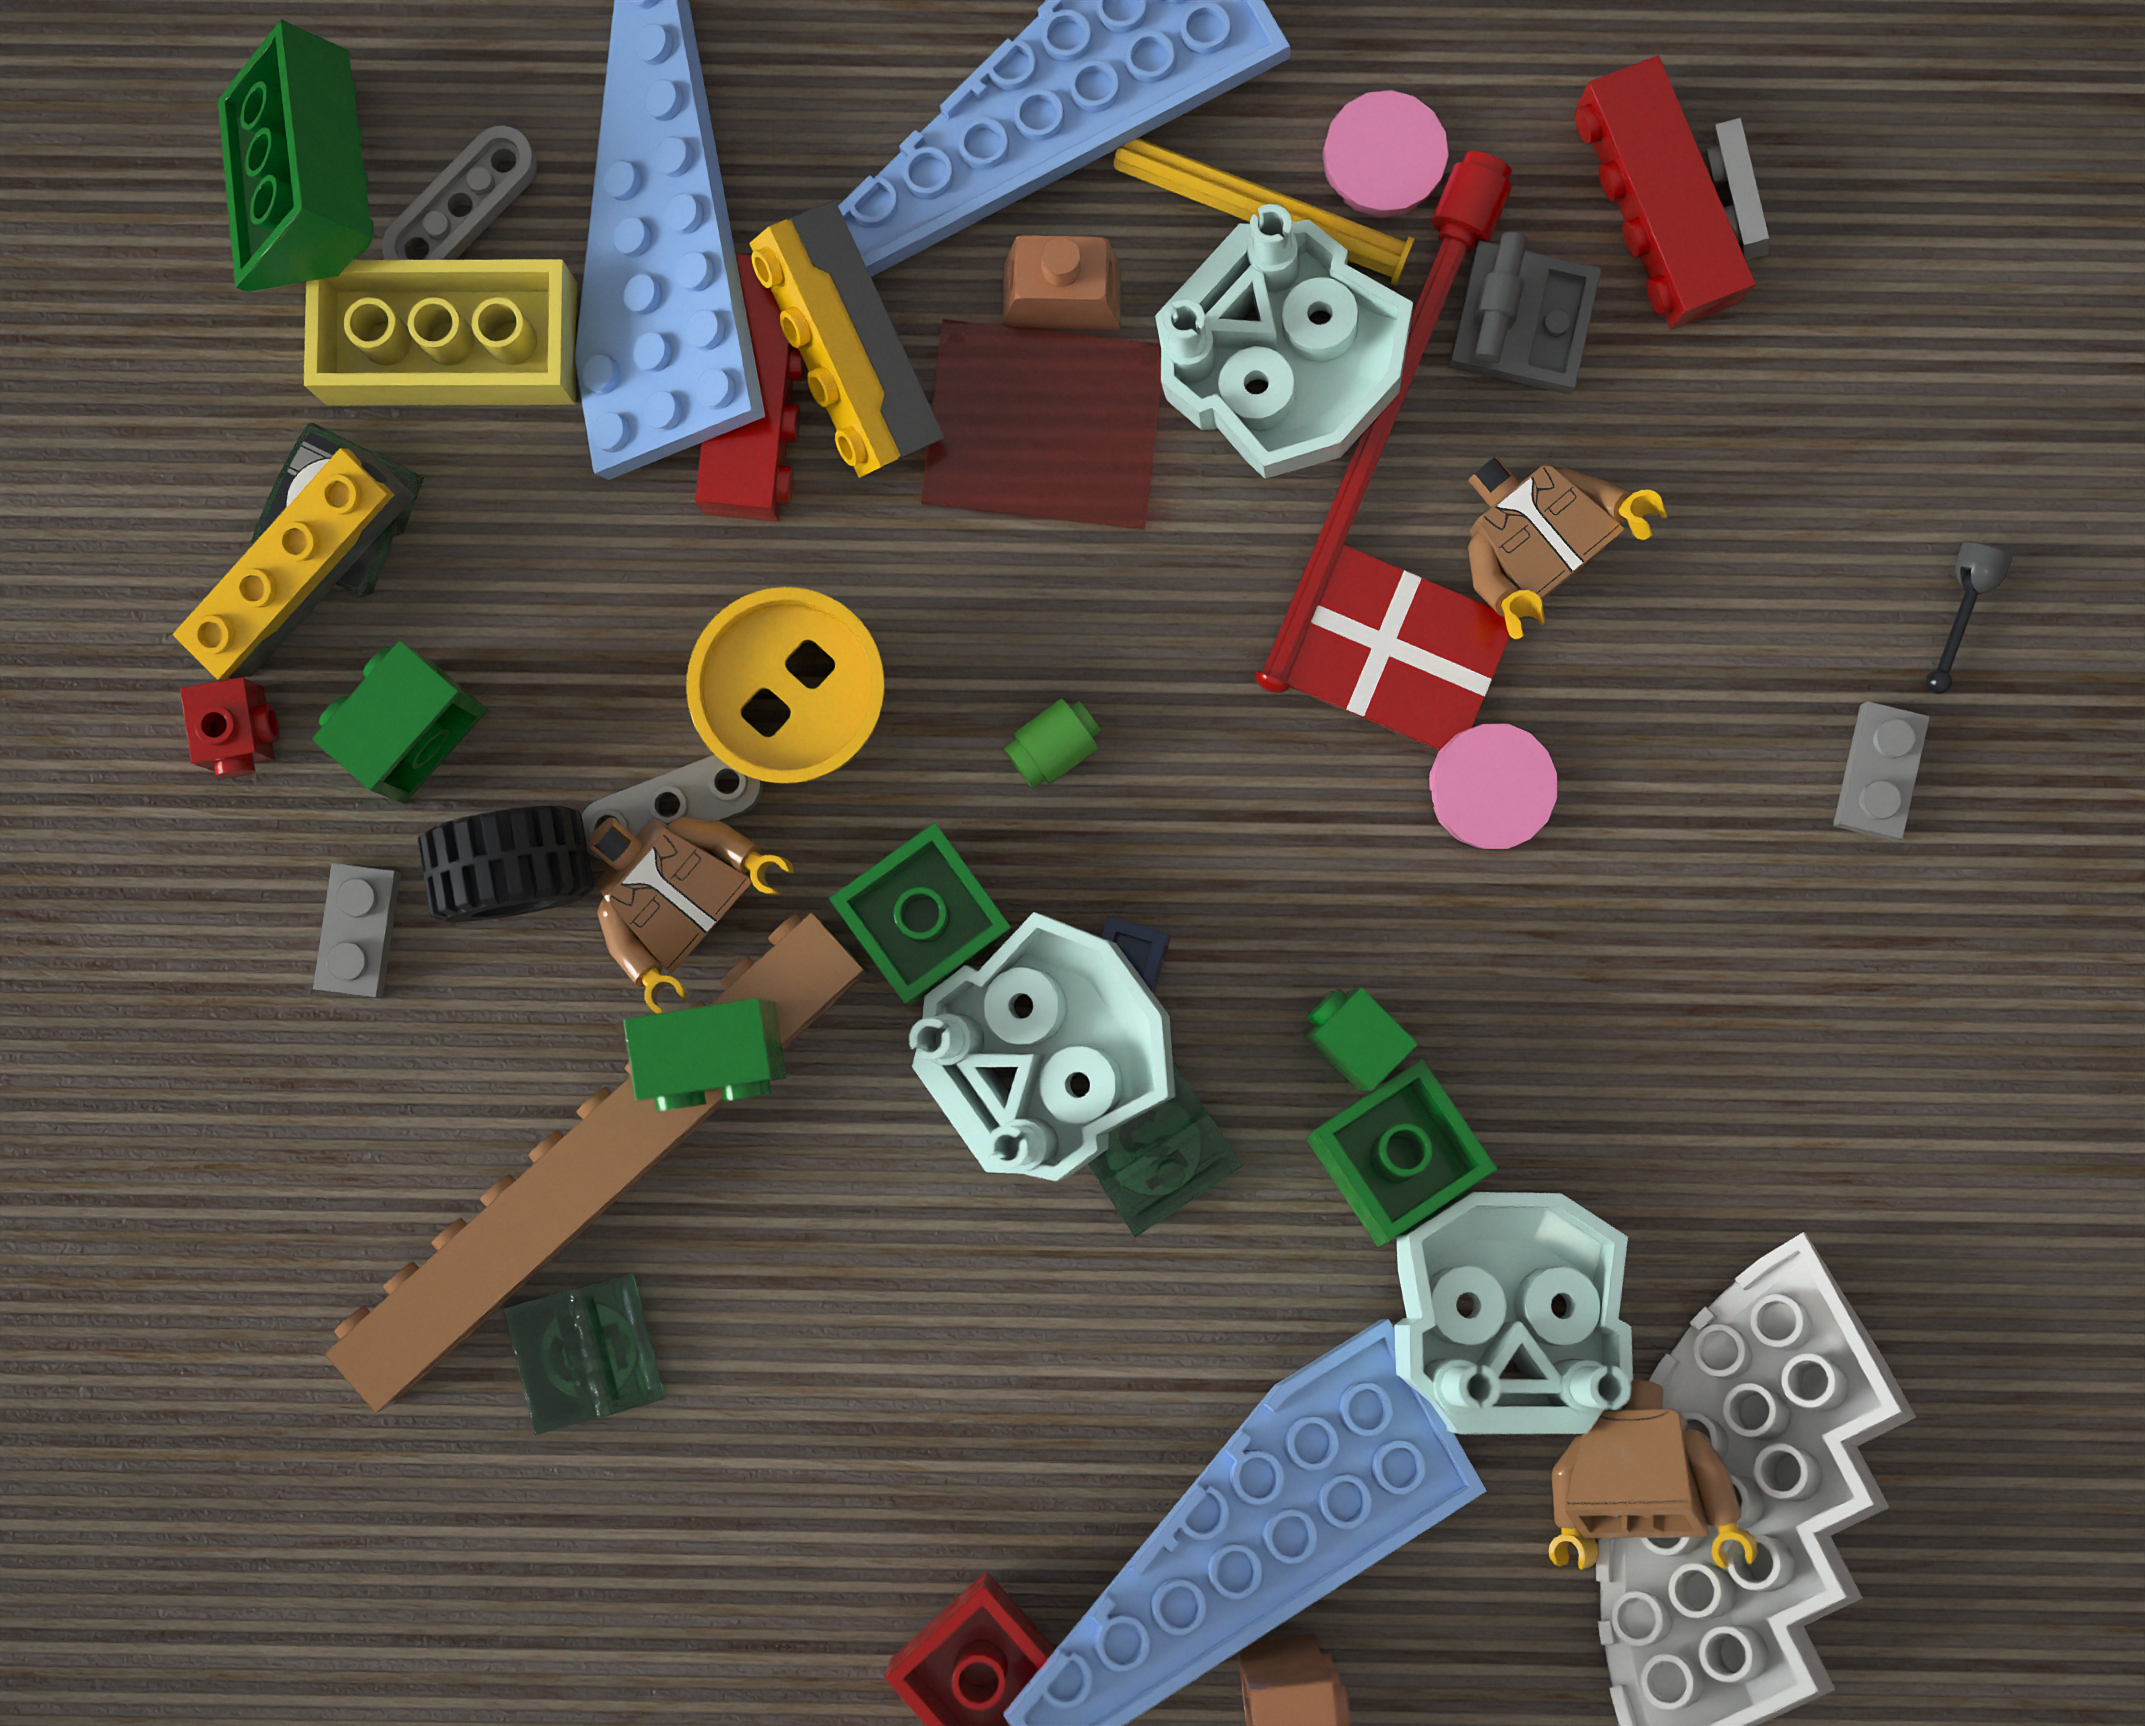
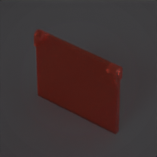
M943 319L942 326L939 329V356L932 411L945 438L928 446L921 499L922 505L1145 530L1162 385L1160 343Z

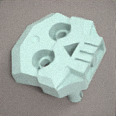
M1267 204L1259 207L1260 219L1253 214L1250 224L1239 223L1155 315L1161 345V383L1166 400L1201 430H1216L1218 428L1242 457L1265 479L1341 458L1399 394L1413 311L1412 301L1348 266V250L1311 220L1292 222L1289 212L1278 204ZM1255 306L1258 321L1242 320ZM1316 311H1325L1331 315V319L1322 325L1314 324L1308 318ZM1257 379L1263 380L1268 384L1266 391L1257 395L1251 394L1245 389L1249 382Z
M1035 912L1030 915L981 968L964 965L924 996L923 1019L916 1022L909 1034L911 1049L917 1048L912 1068L988 1173L1026 1174L1052 1181L1069 1178L1108 1149V1132L1175 1097L1170 1016L1119 946L1112 941ZM1027 994L1032 999L1033 1010L1028 1017L1022 1019L1016 1014L1014 1004L1020 995ZM991 1067H1018L1010 1093ZM1078 1072L1084 1073L1090 1081L1089 1092L1083 1097L1076 1096L1070 1086L1072 1077Z
M1471 1192L1459 1194L1397 1236L1398 1273L1407 1318L1401 1319L1394 1325L1396 1375L1405 1380L1432 1404L1447 1425V1432L1458 1434H1588L1604 1409L1608 1410V1407L1613 1410L1619 1409L1626 1404L1631 1393L1630 1382L1633 1380L1631 1326L1619 1320L1628 1236L1562 1193ZM1463 1293L1469 1295L1473 1301V1311L1467 1318L1461 1316L1456 1307L1457 1299ZM1557 1294L1561 1295L1567 1304L1566 1312L1561 1318L1556 1317L1551 1309V1301ZM1511 1358L1525 1376V1378L1498 1377Z

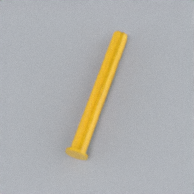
M1140 138L1122 147H1118L1115 153L1113 166L1116 170L1250 222L1253 214L1260 219L1259 207L1267 204H1278L1289 212L1292 222L1311 220L1348 250V261L1392 277L1390 284L1394 286L1398 283L1415 238L1409 236L1407 242Z

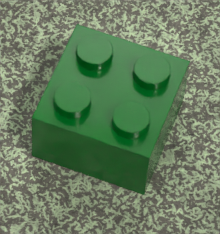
M399 640L392 649L385 647L369 660L363 670L365 679L349 697L341 696L327 707L319 720V725L322 727L313 736L312 740L370 791L406 804L484 716L488 709L432 660Z
M935 822L829 898L901 1000L908 1006L913 1005L964 965L971 963L1013 932L1011 926Z
M755 998L623 1019L635 1101L654 1099L656 1112L706 1105L705 1092L721 1089L723 1101L772 1094L770 1081L787 1079L775 1001Z
M1423 1059L1315 1129L1306 1138L1377 1247L1391 1241L1497 1170V1167Z

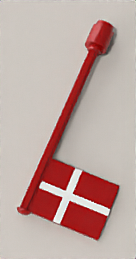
M1480 151L1467 152L1463 161L1453 166L1431 219L1432 226L1439 231L1438 239L1442 243L1412 312L1400 392L1361 434L1262 672H1255L1256 682L1269 692L1282 693L1289 688L1295 689L1438 751L1455 734L1472 728L1510 637L1505 617L1498 615L1493 608L1348 547L1344 545V542L1465 252H1471L1479 240L1490 242L1512 190V185L1509 182L1512 173L1511 167L1503 160Z

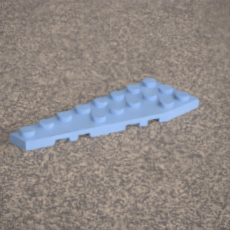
M614 0L575 350V364L594 474L608 480L765 417L689 0Z
M1046 0L1037 9L1039 16L1013 41L1008 38L940 105L941 113L920 133L915 130L899 145L901 152L875 178L869 175L838 206L870 276L872 277L1118 149V147H1122L1290 59V45L1264 0Z
M1389 1319L1377 1321L1271 1388L1003 1713L1010 1726H1124L1486 1492L1483 1483L1455 1434L1446 1431L1447 1425L1432 1404L1405 1380L1396 1375L1395 1329Z

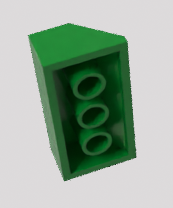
M280 19L218 99L235 288L246 292L339 276L356 255H362L366 252L374 235V222L370 219L367 196L368 175L364 171L361 149L362 129L358 125L355 103L356 83L352 79L349 50Z

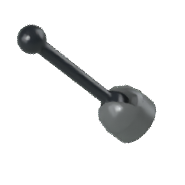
M1962 543L1956 559L1954 574L1959 584L1964 588L1965 594L1939 665L1926 678V686L1932 693L1944 694L1951 688L1953 681L1950 670L1978 594L1989 593L2003 582L2013 559L2008 553L1984 544Z

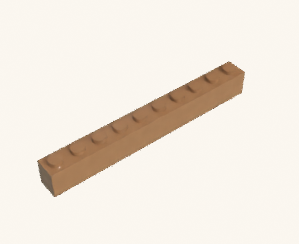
M812 912L803 920L795 913L777 927L768 937V940L774 946L756 963L748 956L734 966L720 981L726 990L708 1005L755 998L775 1001L782 1050L868 973L867 969L827 925ZM699 1000L688 1009L707 1005L702 1000ZM629 1062L624 1069L629 1073L630 1077L612 1093L606 1086L582 1104L576 1113L583 1120L565 1136L556 1130L540 1142L528 1155L534 1164L517 1180L511 1174H508L486 1191L480 1198V1201L486 1208L468 1224L463 1218H459L444 1229L431 1243L437 1252L420 1268L414 1262H411L390 1278L383 1286V1289L389 1296L371 1312L364 1305L346 1318L334 1330V1333L340 1340L324 1355L375 1413L395 1404L726 1102L723 1101L722 1090L706 1091V1105L656 1112L654 1099L635 1101Z

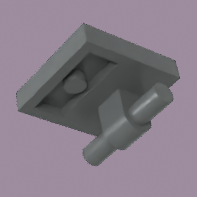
M1503 233L1500 245L1479 240L1472 259L1448 367L1570 395L1575 389L1602 268L1525 251L1527 237L1520 233Z

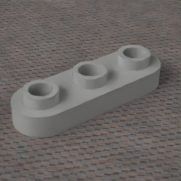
M494 126L481 132L388 227L382 241V251L385 260H411L412 251L420 245L429 246V253L423 260H456L532 182L537 170V159L526 137L518 130L509 126ZM507 157L516 159L515 166L510 171L504 173L497 171V165L502 159ZM463 201L472 202V209L469 214L463 217L454 216V209L459 203Z
M714 754L591 803L582 813L586 842L588 844L595 830L604 820L611 817L616 818L620 824L635 836L654 817L667 824L681 816L726 822L748 813L758 804L763 793V781L739 773ZM726 772H735L740 780L738 788L730 794L721 793L718 789L720 776ZM667 795H676L680 801L678 812L671 817H663L659 812L661 799ZM588 848V853L602 860L599 856H597L593 851H591Z

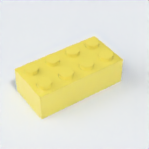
M562 259L352 260L339 276L306 282L304 386L326 406L576 405L577 281Z

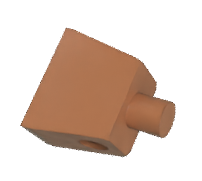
M1022 235L1015 238L1003 267L1002 328L1120 330L1121 265L1108 239L1103 237Z

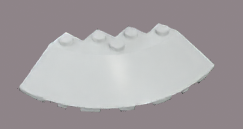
M1804 1232L1761 1257L1735 1278L1736 1282L1726 1289L1709 1308L1704 1307L1690 1322V1328L1670 1354H1665L1649 1380L1663 1388V1409L1680 1411L1690 1429L1706 1435L1727 1467L1742 1516L1736 1521L1737 1526L1748 1531L1754 1537L1758 1553L1755 1561L1749 1565L1745 1557L1744 1546L1735 1539H1727L1724 1544V1551L1728 1556L1729 1567L1727 1569L1721 1568L1712 1557V1545L1719 1536L1717 1526L1709 1525V1537L1598 1539L1599 1553L1596 1561V1581H1600L1601 1621H1598L1601 1645H1605L1607 1665L1613 1685L1609 1689L1620 1726H1756L1836 1690L1804 1626L1862 1599L1831 1535L1890 1507L1857 1446L1916 1418L1882 1354Z

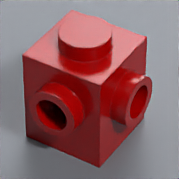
M240 677L180 688L191 764L215 771L217 778H234L255 773V763L275 760L272 742L279 740V724L273 707L270 704L266 705L264 686Z

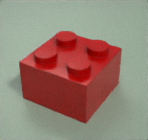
M986 1570L890 1659L884 1678L926 1726H1010L1003 1713L1055 1652L1056 1648Z

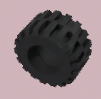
M545 805L486 812L444 822L432 827L418 837L430 916L432 918L446 922H470L516 916L576 902L595 889L582 814L578 810L564 806Z

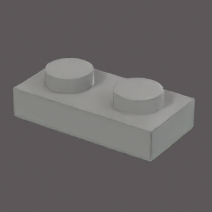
M1741 117L1715 124L1716 146L1706 148L1712 182L1714 186L1725 183L1730 206L1723 208L1745 260L1768 255L1769 235Z
M1869 701L1860 705L1833 826L1892 841L1903 839L1930 716Z
M336 863L331 864L313 989L383 998L401 878L400 872Z

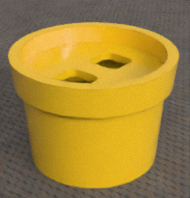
M796 587L768 588L753 592L732 602L719 612L704 629L697 640L688 665L686 681L687 702L692 720L700 737L708 748L726 765L739 773L761 781L773 783L807 782L819 779L840 769L855 757L867 743L878 722L884 696L883 666L879 651L869 631L859 618L843 604L829 596L809 589ZM803 643H816L835 661L834 670L815 689H809L804 686L786 668L787 660ZM762 689L772 691L791 710L790 718L771 737L762 736L742 716L743 708Z

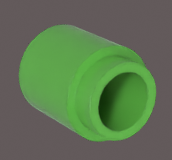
M1060 698L1012 733L1015 740L1003 749L1025 781L1034 789L1044 781L1051 785L1096 752L1098 747L1093 737L1099 734L1101 730L1080 701L1069 707Z

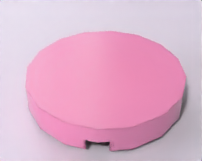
M1393 90L1368 92L1347 103L1331 122L1322 152L1325 177L1332 189L1335 188L1337 193L1344 198L1343 202L1356 212L1377 218L1403 216L1426 201L1438 188L1449 156L1446 132L1434 111L1416 97Z
M1480 724L1455 734L1438 752L1429 774V791H1432V801L1435 806L1433 809L1439 823L1455 839L1478 849H1509L1530 840L1548 822L1557 800V772L1548 750L1531 733L1510 724Z

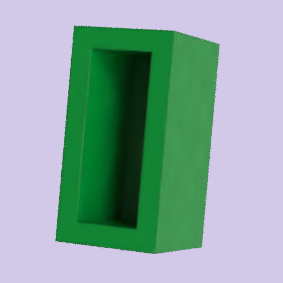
M1362 987L1347 991L1346 993L1340 988L1335 992L1332 990L1306 1016L1313 1026L1303 1037L1356 1090L1372 1091L1418 1045Z

